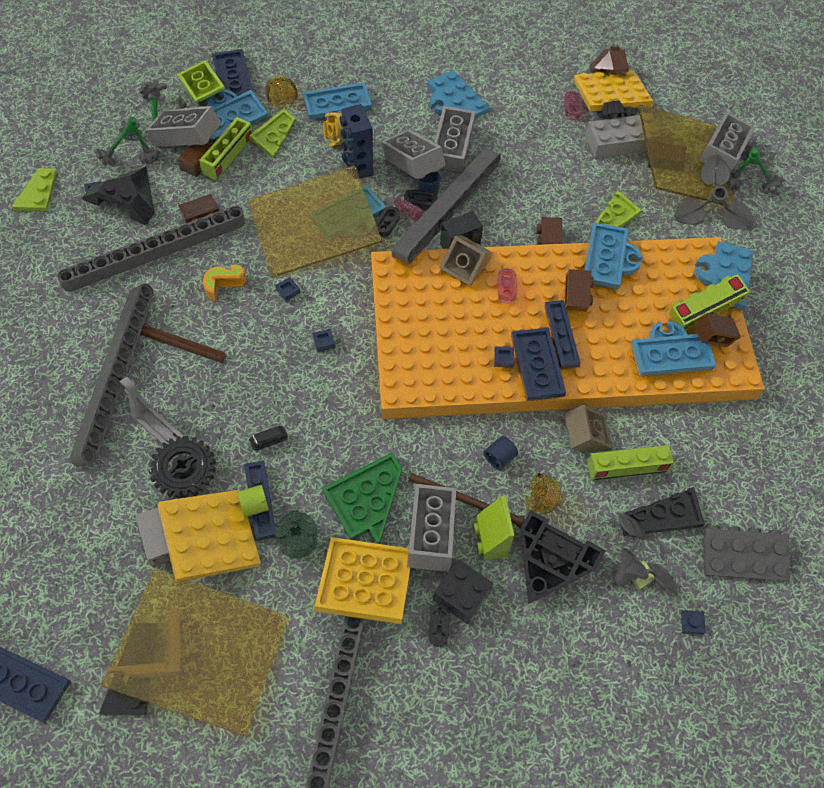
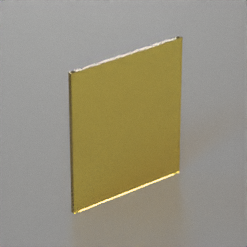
M639 105L638 109L655 189L707 201L715 188L712 187V184L705 185L702 182L700 174L705 164L699 158L717 126ZM725 183L720 186L725 187L727 190L725 198L729 207L731 202L736 199L733 188L730 189L728 187L729 183ZM723 202L715 203V204H719V205H724Z
M355 166L248 200L271 277L382 242Z
M154 569L101 686L246 736L286 623L289 621V616L188 580L176 582L174 575Z

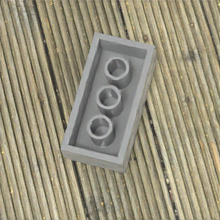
M212 106L162 110L147 128L146 132L156 147L204 145L209 141L212 134L217 131L221 121Z
M443 106L434 143L442 147L446 165L440 169L463 172L474 127L475 111Z
M726 112L699 160L706 164L709 159L718 154L731 173L739 161L755 127Z
M651 114L588 122L585 134L594 159L648 152L653 143L659 144L661 138Z
M410 129L381 141L385 160L415 179L423 178L426 174L436 172L446 166L442 147Z
M423 484L415 485L407 567L450 571L456 488Z

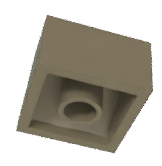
M463 235L455 236L440 269L471 286L485 269L493 252Z
M584 404L564 413L566 419L565 426L569 433V444L573 449L582 453L613 449L604 414Z

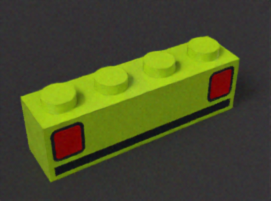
M238 117L234 119L199 160L203 175L214 180L221 176L250 141L249 135L252 134L250 122Z
M738 274L732 277L729 275L723 278L720 283L716 285L714 283L710 284L704 291L691 294L687 300L675 302L669 315L675 323H678L686 330L694 326V323L706 313L716 315L745 300L750 291Z
M669 445L591 453L587 462L591 481L667 473L674 464Z

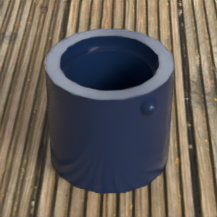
M431 172L426 174L425 177L417 179L418 190L433 192L437 195L439 193L440 180L442 179L439 172Z
M500 436L483 453L486 460L496 470H502L518 456V449L509 438Z

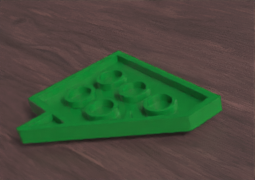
M393 452L322 487L323 494L350 540L370 532L375 543H381L402 473V467Z

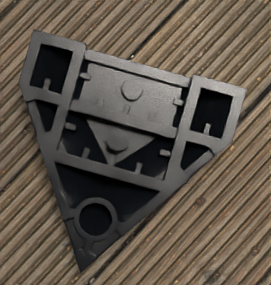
M146 166L90 186L82 200L99 206L103 199L130 209V218L144 225H147L154 215Z
M530 510L520 528L528 604L595 571L606 550L589 541H586L585 544L549 525L548 519Z

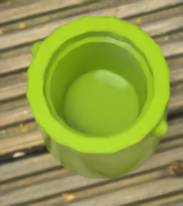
M262 485L237 492L244 517L269 510Z

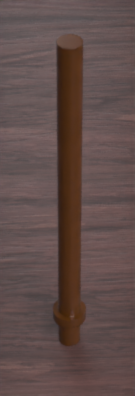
M413 473L409 477V481L417 484L445 487ZM456 491V500L481 510L490 505ZM510 513L511 522L517 524V527L520 528L525 521V516H517Z

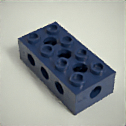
M361 104L342 108V116L339 117L342 126L340 133L343 139L341 141L343 150L341 156L343 163H347L348 174L352 175L354 180L373 176V127Z

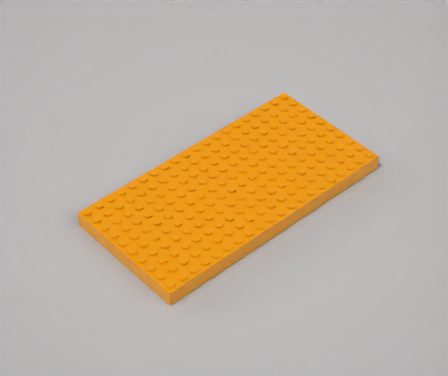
M721 237L627 241V243L638 248L642 254L639 270L631 275H622L619 290L593 285V288H590V295H593V304L586 312L566 310L581 364L580 367L560 369L566 390L565 397L533 401L526 400L515 351L513 368L494 367L495 346L513 347L512 331L549 327L550 330L544 307L545 302L564 300L565 303L566 273L568 269L585 270L589 243L484 247L493 253L485 269L471 286L440 269L448 249L422 250L410 264L393 258L392 251L371 252L381 418L396 419L575 409L583 404L590 408L758 399L765 388L743 312L740 309L730 307L716 314L733 318L741 337L728 347L710 344L716 362L715 369L639 376L631 347L632 340L649 338L653 326L658 322H662V330L664 332L670 333L666 325L668 321H673L669 315L672 305L679 300H687L691 294L695 292L700 293L707 287L695 276L694 270L697 267L695 264L703 255L715 253L717 242H722ZM629 259L631 262H637L635 259ZM695 326L685 330L688 335L697 334Z

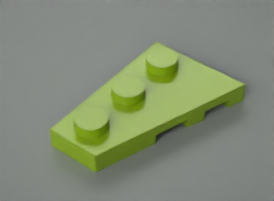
M282 109L250 134L249 140L267 155L274 158L293 127L295 117L285 109Z
M38 168L12 205L13 211H48L57 176L56 168Z
M617 190L595 223L622 228L638 217L642 210Z

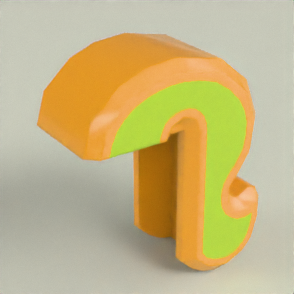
M231 265V270L219 266L210 268L203 278L206 296L210 300L216 301L217 287H242L247 281L245 270L240 265Z

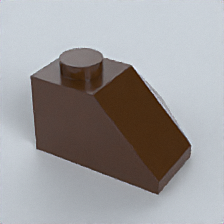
M618 45L604 49L589 66L590 70L600 72L602 69V71H607L608 73L629 72L625 50Z

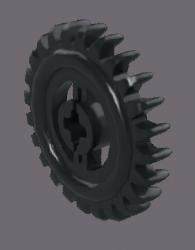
M178 436L176 441L170 438L169 444L163 442L162 449L156 448L158 454L151 456L155 461L149 462V466L153 467L148 471L152 475L150 480L155 482L154 486L156 489L161 486L160 492L162 494L168 490L167 495L169 498H171L174 492L177 499L180 498L181 493L184 494L185 498L188 497V492L196 496V488L203 492L202 484L210 485L207 478L214 479L211 471H216V468L212 465L216 464V460L211 458L214 457V453L209 451L210 446H204V441L201 440L197 443L196 437L189 440V437L185 436L184 440H181V437ZM183 453L190 454L188 457L179 456L175 458L172 463L173 468L168 471L169 461L174 456ZM197 461V468L193 473L192 464Z

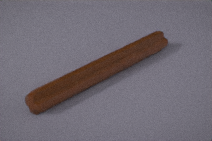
M145 324L140 333L143 336L220 363L226 357L223 351Z

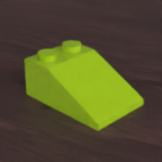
M206 60L177 74L184 90L195 103L225 89Z
M506 495L501 496L480 512L476 517L475 523H473V533L478 535L479 542L476 543L478 555L482 554L483 561L508 557L514 538V531Z

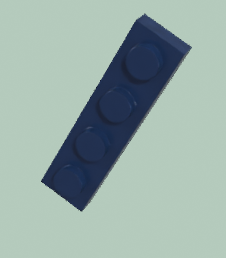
M564 300L545 302L544 307L560 369L580 367L581 363Z
M263 460L244 464L248 488L262 485L269 509L268 511L252 515L256 541L275 538L277 533L265 462Z

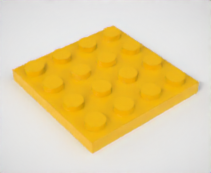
M633 70L620 73L596 72L594 74L581 73L580 75H574V83L589 111H602L605 102L616 100L621 101L623 108L630 106L632 108L652 107L653 99Z
M240 490L158 502V510L176 582L260 566L261 561L248 517H244L237 492Z
M331 537L314 611L402 624L411 569L407 567L409 548Z

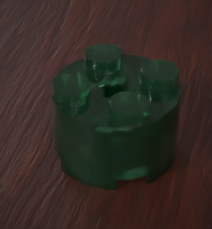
M295 510L283 516L277 523L275 536L279 550L283 555L290 559L306 558L314 552L318 545V532L315 521L309 515Z

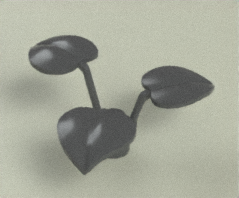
M718 154L706 162L700 174L701 180L705 185L712 184V187L715 188L710 198L700 205L698 198L693 196L685 197L678 204L674 215L675 219L681 223L697 224L706 215L702 207L711 201L714 203L723 202L724 208L727 210L723 214V221L727 227L741 229L754 224L753 215L745 203L735 200L731 202L729 207L727 206V199L725 198L727 190L720 185L728 181L730 171Z
M618 512L617 515L621 526L634 537L635 542L630 550L626 548L621 550V566L612 573L614 581L623 587L632 579L640 578L645 580L649 577L648 573H651L660 585L677 595L678 590L675 581L665 568L658 564H653L652 568L646 569L637 559L633 551L640 542V539H646L645 532L635 519Z

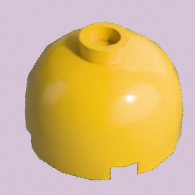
M331 112L325 115L327 120L323 121V132L325 139L329 137L331 141L329 146H340L341 141H343L340 133L342 126L339 119L342 113ZM336 136L337 141L332 140V138Z

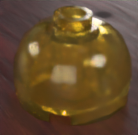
M277 74L267 81L265 95L273 107L278 109L285 108L286 106L284 105L293 104L296 101L298 90L290 77ZM287 99L284 103H280V100Z
M537 473L528 488H531V496L529 498L526 495L525 506L528 511L532 510L542 515L548 514L562 503L561 487L555 478L547 474Z

